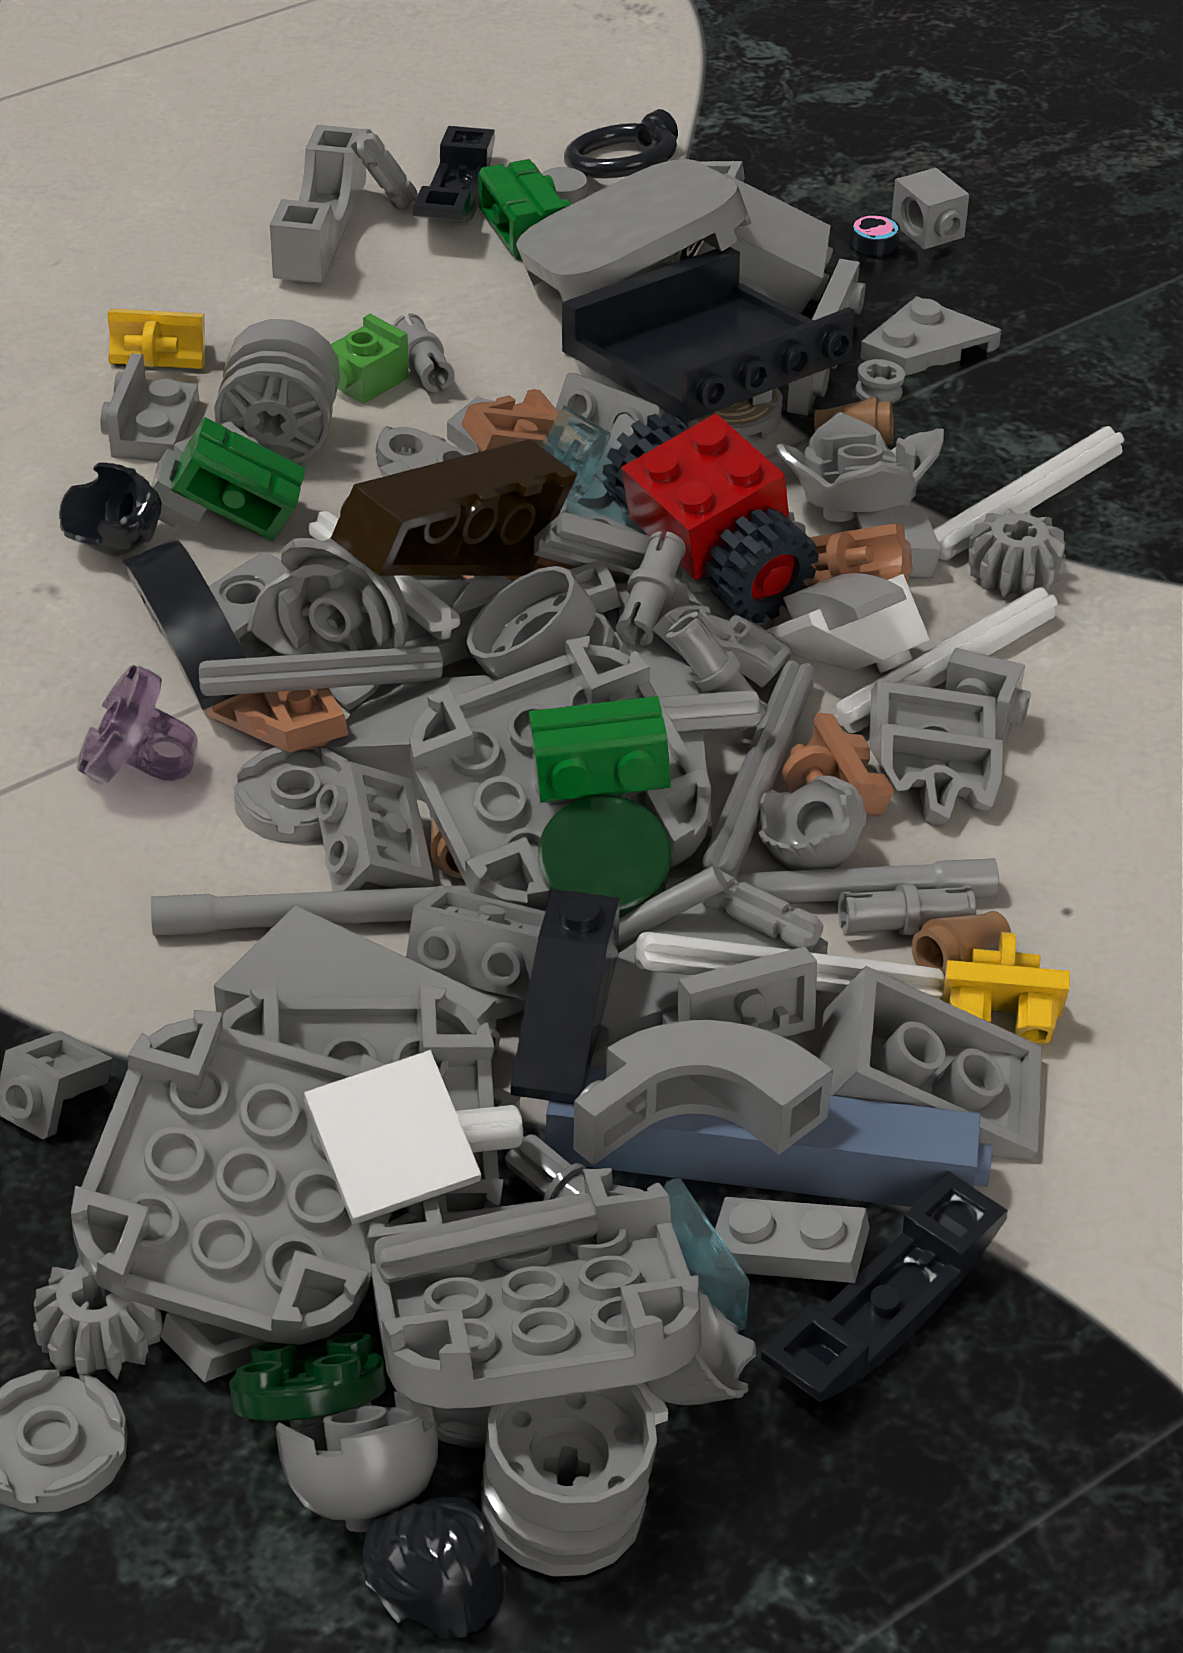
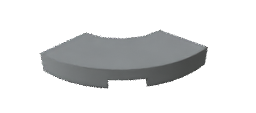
M693 605L675 608L665 614L652 629L681 655L675 645L668 640L666 634L669 633V628L679 619L692 612H698L702 617V621L724 651H732L741 662L739 668L741 674H744L762 688L793 654L787 645L760 626L738 615H734L729 621L710 615L711 612L708 606Z

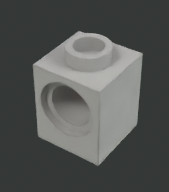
M937 168L895 179L892 219L900 225L902 232L923 249L961 239L965 236L969 194Z

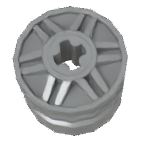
M268 319L248 326L235 338L228 354L223 372V380L214 406L215 422L221 425L230 421L247 436L256 439L261 446L295 463L306 461L322 447L329 432L333 403L336 399L340 381L339 359L330 342L314 328L294 320Z
M559 566L537 569L519 577L499 591L481 609L470 626L467 638L470 653L489 677L497 680L565 655V640L590 636V645L612 647L629 656L631 655L625 642L617 632L613 631L606 617L596 613L592 599L571 571Z
M636 1385L492 1406L487 1420L486 1458L483 1463V1478L480 1489L481 1510L496 1536L497 1547L520 1566L550 1576L587 1575L613 1564L635 1542L645 1513L646 1498L649 1490L648 1480L652 1471L657 1445L654 1412Z

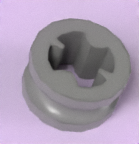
M883 359L868 360L860 364L857 373L859 381L856 384L855 391L861 400L878 396L879 402L892 401L894 403L901 398L903 393L901 385L905 380V372L900 365Z

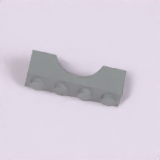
M316 125L305 148L304 175L299 201L281 199L270 223L273 278L287 279L298 284L323 283L366 183V167L363 164L362 158H358L351 148L352 138L358 136L363 129Z

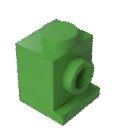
M371 313L363 317V327L350 332L345 337L331 344L339 359L340 381L338 390L363 404L409 378L407 333Z

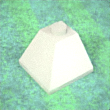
M904 574L891 578L888 581L902 587L907 599L862 619L829 631L821 610L817 609L766 630L792 650V655L850 670H857L876 663L880 673L912 660L909 649L930 640Z

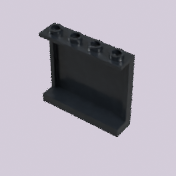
M731 247L723 251L714 249L562 302V352L687 423L851 360L855 310L848 307L816 320H811L740 283L739 251Z

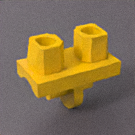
M111 308L108 311L110 334L109 364L127 365L131 353L143 354L145 367L160 366L202 369L205 366L204 313Z
M1001 932L998 951L973 949L972 962L947 960L941 1000L990 1023L991 1011L1016 1013V1035L1033 1043L1048 1044L1051 1042L1057 1018L1062 1016L1070 989V971L1040 968V954L1016 952V934Z

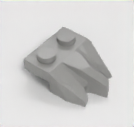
M877 680L871 690L870 750L897 791H906L911 787H918L926 822L939 827L950 819L957 796L966 799L973 808L986 811L993 808L1002 780L1003 740L995 739L996 697Z

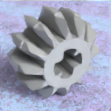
M1007 508L1003 516L996 513H987L984 522L976 524L974 532L970 536L968 550L970 552L968 561L970 576L981 580L982 589L1001 590L1002 597L1007 596L1009 593H1017L1022 597L1036 588H1044L1048 592L1051 584L1059 582L1060 573L1064 570L1066 558L1064 554V531L1052 526V518H1036L1032 515L1031 510L1022 514L1015 513L1012 509Z
M79 1256L73 1270L52 1267L49 1286L36 1289L34 1301L36 1322L33 1324L36 1341L41 1346L42 1352L49 1353L50 1361L59 1372L76 1367L77 1373L92 1376L98 1369H107L118 1379L124 1361L145 1365L148 1345L160 1342V1334L163 1329L160 1309L123 1299L98 1286L81 1265Z

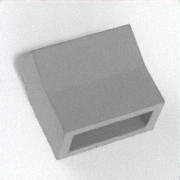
M896 506L882 511L856 513L858 529L893 523L904 524L905 540H908L911 544L913 567L911 575L908 576L933 578L941 547L924 507Z

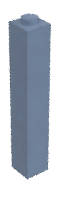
M590 1066L585 1088L595 1081L606 1079V1068ZM830 1095L828 1118L779 1155L747 1130L731 1121L705 1114H683L668 1117L651 1124L598 1163L592 1165L573 1149L574 1104L549 1101L546 1113V1144L571 1165L579 1163L585 1167L612 1168V1170L906 1207H913L948 1172L954 1174L973 1188L974 1186L988 1187L992 1157V1144L979 1143L981 1113Z

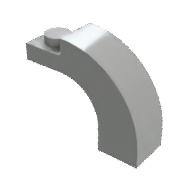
M689 1020L654 1026L629 1035L607 1048L606 1079L591 1083L574 1100L573 1149L592 1165H595L639 1132L659 1120L683 1114H705L723 1118L741 1126L779 1155L828 1118L833 1069L800 1045L770 1031L746 1024L716 1020Z

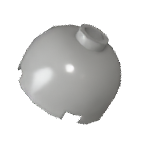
M394 1392L396 1407L372 1406L370 1401L344 1412L290 1421L291 1428L278 1423L276 1435L279 1456L287 1483L302 1504L309 1510L328 1519L345 1520L346 1528L350 1531L366 1532L377 1518L407 1507L427 1488L438 1459V1429L435 1407L416 1403L400 1392Z

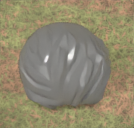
M829 775L817 776L807 785L793 793L783 792L781 794L775 790L763 793L759 802L761 823L759 835L761 840L776 861L791 871L837 868L854 851L861 831L866 826L867 812L864 809L863 798L858 794V790L851 783Z
M699 1288L701 1348L687 1365L666 1377L645 1382L649 1390L664 1402L685 1406L740 1398L749 1390L748 1384L739 1381L738 1378L745 1365L756 1356V1344L753 1340L738 1334L737 1325L725 1318L724 1313L712 1304L710 1297L701 1288Z

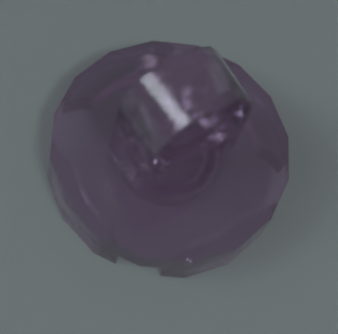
M132 665L117 680L101 705L107 711L100 722L98 730L90 727L85 737L77 763V770L89 776L91 780L101 785L109 782L124 763L160 780L174 781L184 778L190 773L198 748V739L193 729L187 724L155 707L162 682L159 674L140 665L138 667ZM159 742H170L180 747L184 754L178 757H166L156 752L152 745Z

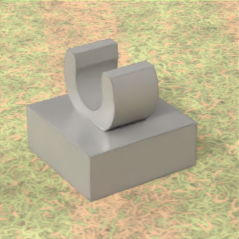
M167 448L158 462L151 484L158 492L162 502L159 520L174 527L180 516L184 514L199 522L207 508L171 491L181 455Z

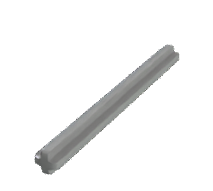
M791 660L783 666L767 704L766 714L758 725L703 856L702 863L704 867L702 871L716 865L720 871L736 879L760 819L759 802L763 793L771 791L814 684L812 678L815 670L808 662L800 665L795 660Z

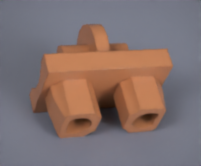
M893 523L810 537L817 546L814 550L818 553V562L811 564L816 569L814 578H809L808 587L831 577L849 573L868 574L885 580L904 574L906 582L909 583L908 575H911L913 570L911 544L908 540H905L904 524Z
M817 713L813 720L815 730L812 739L807 746L805 744L795 745L790 751V757L784 764L782 775L787 787L792 792H795L817 776L829 775L851 783L858 790V794L863 798V806L867 816L883 815L894 793V787L886 774L869 773L866 770L870 761V747L864 737L856 734H845L833 714Z

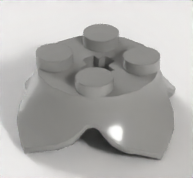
M839 411L815 431L804 454L797 448L783 445L782 443L776 445V452L797 475L805 490L806 499L816 506L823 507V517L829 521L843 522L855 519L857 512H876L896 506L911 507V500L916 496L917 486L921 478L939 456L944 441V429L937 428L928 432H919L908 436L904 440L897 438L896 447L890 450L880 432L873 426Z
M312 538L292 539L282 548L281 563L287 570L284 574L269 582L256 597L247 626V632L274 651L285 655L403 648L406 643L409 620L406 615L404 595L394 576L377 575L338 544L335 545ZM381 684L329 689L334 698L349 711L363 703L379 689Z

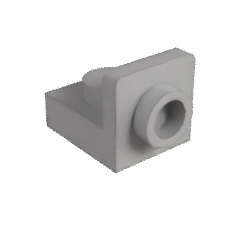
M954 649L948 661L945 690L996 697L995 739L1003 740V745L1012 725L1022 727L1031 697L1030 691L1022 689L1024 664L964 649Z
M62 1031L6 1050L0 1076V1116L41 1139L55 1135L63 1100L74 1098L80 1093L108 1083L113 1058Z

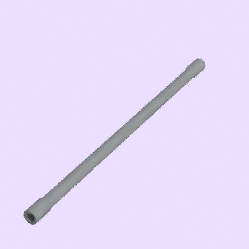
M995 858L944 860L927 865L738 873L735 879L740 883L744 881L788 903L839 901L841 892L895 891L898 884H914L917 890L960 888L961 886L970 885L975 898L997 897L999 891V872ZM694 875L669 876L666 890ZM466 885L443 886L472 893ZM437 887L221 897L211 894L152 896L153 936L212 933L219 929L274 927L295 905L335 924L411 921L413 907Z

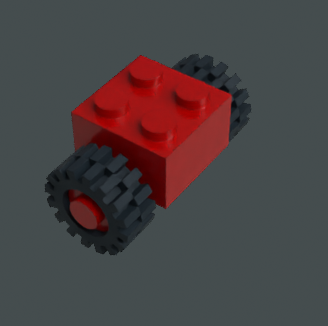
M656 413L648 415L646 426L640 420L633 423L631 427L634 433L628 437L622 432L616 439L622 444L619 450L610 448L606 456L613 463L603 465L602 474L607 477L603 481L605 489L609 491V494L629 513V517L648 536L658 531H662V541H665L667 532L679 536L686 545V552L679 565L694 580L709 574L710 576L705 578L706 585L735 615L749 621L751 619L755 624L763 623L765 614L771 620L780 616L779 607L783 605L787 609L783 597L807 588L808 586L803 581L804 579L814 578L816 569L811 564L818 562V553L814 550L817 547L816 544L790 520L785 474L717 413L691 428H688L677 417L674 418L668 413H663L661 418Z

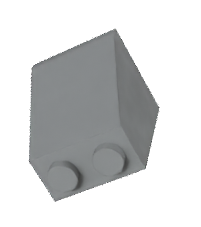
M723 173V175L733 179L738 185L751 220V224L740 225L734 229L738 242L730 246L740 252L739 277L757 283L769 298L801 314L809 300L816 303L820 299L829 280V275L824 273V270L833 252V248L828 246L830 225ZM701 239L678 251L676 262L717 248Z

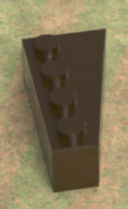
M528 439L353 485L349 496L341 507L340 517L331 535V539L379 576H524L533 571L539 556L534 555V536L559 516L578 473Z

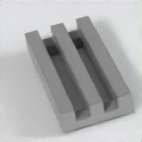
M562 512L534 536V555L576 567L604 558L612 577L629 581L633 571L641 566L650 536ZM661 540V543H660V545H659V548H660V549H662V546H663V543H664V541H662V540Z

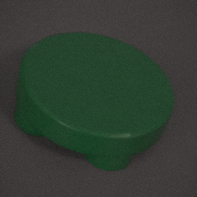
M600 795L587 797L562 808L545 826L538 846L539 871L544 884L549 890V896L552 889L620 898V918L649 899L666 891V884L671 869L670 840L658 818L642 805L617 796Z
M362 1332L337 1335L326 1340V1348L297 1351L296 1344L261 1343L250 1349L252 1363L237 1368L236 1374L229 1382L233 1411L241 1417L260 1421L303 1420L344 1412L374 1400L387 1389L384 1359L373 1351L371 1334Z

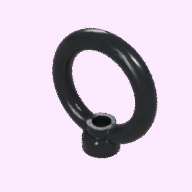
M657 109L647 114L641 123L616 124L582 134L566 147L564 162L568 168L579 170L586 177L590 178L627 177L652 165L667 162L677 149L678 127L670 113L663 109ZM636 142L641 149L645 150V152L621 158L597 159L585 157L586 154L596 149L620 143Z

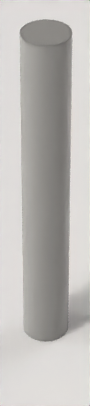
M713 865L649 899L631 912L620 917L618 946L727 889L726 880L720 869Z

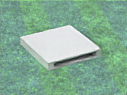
M431 1050L304 1092L305 1104L352 1225L481 1180V1172Z

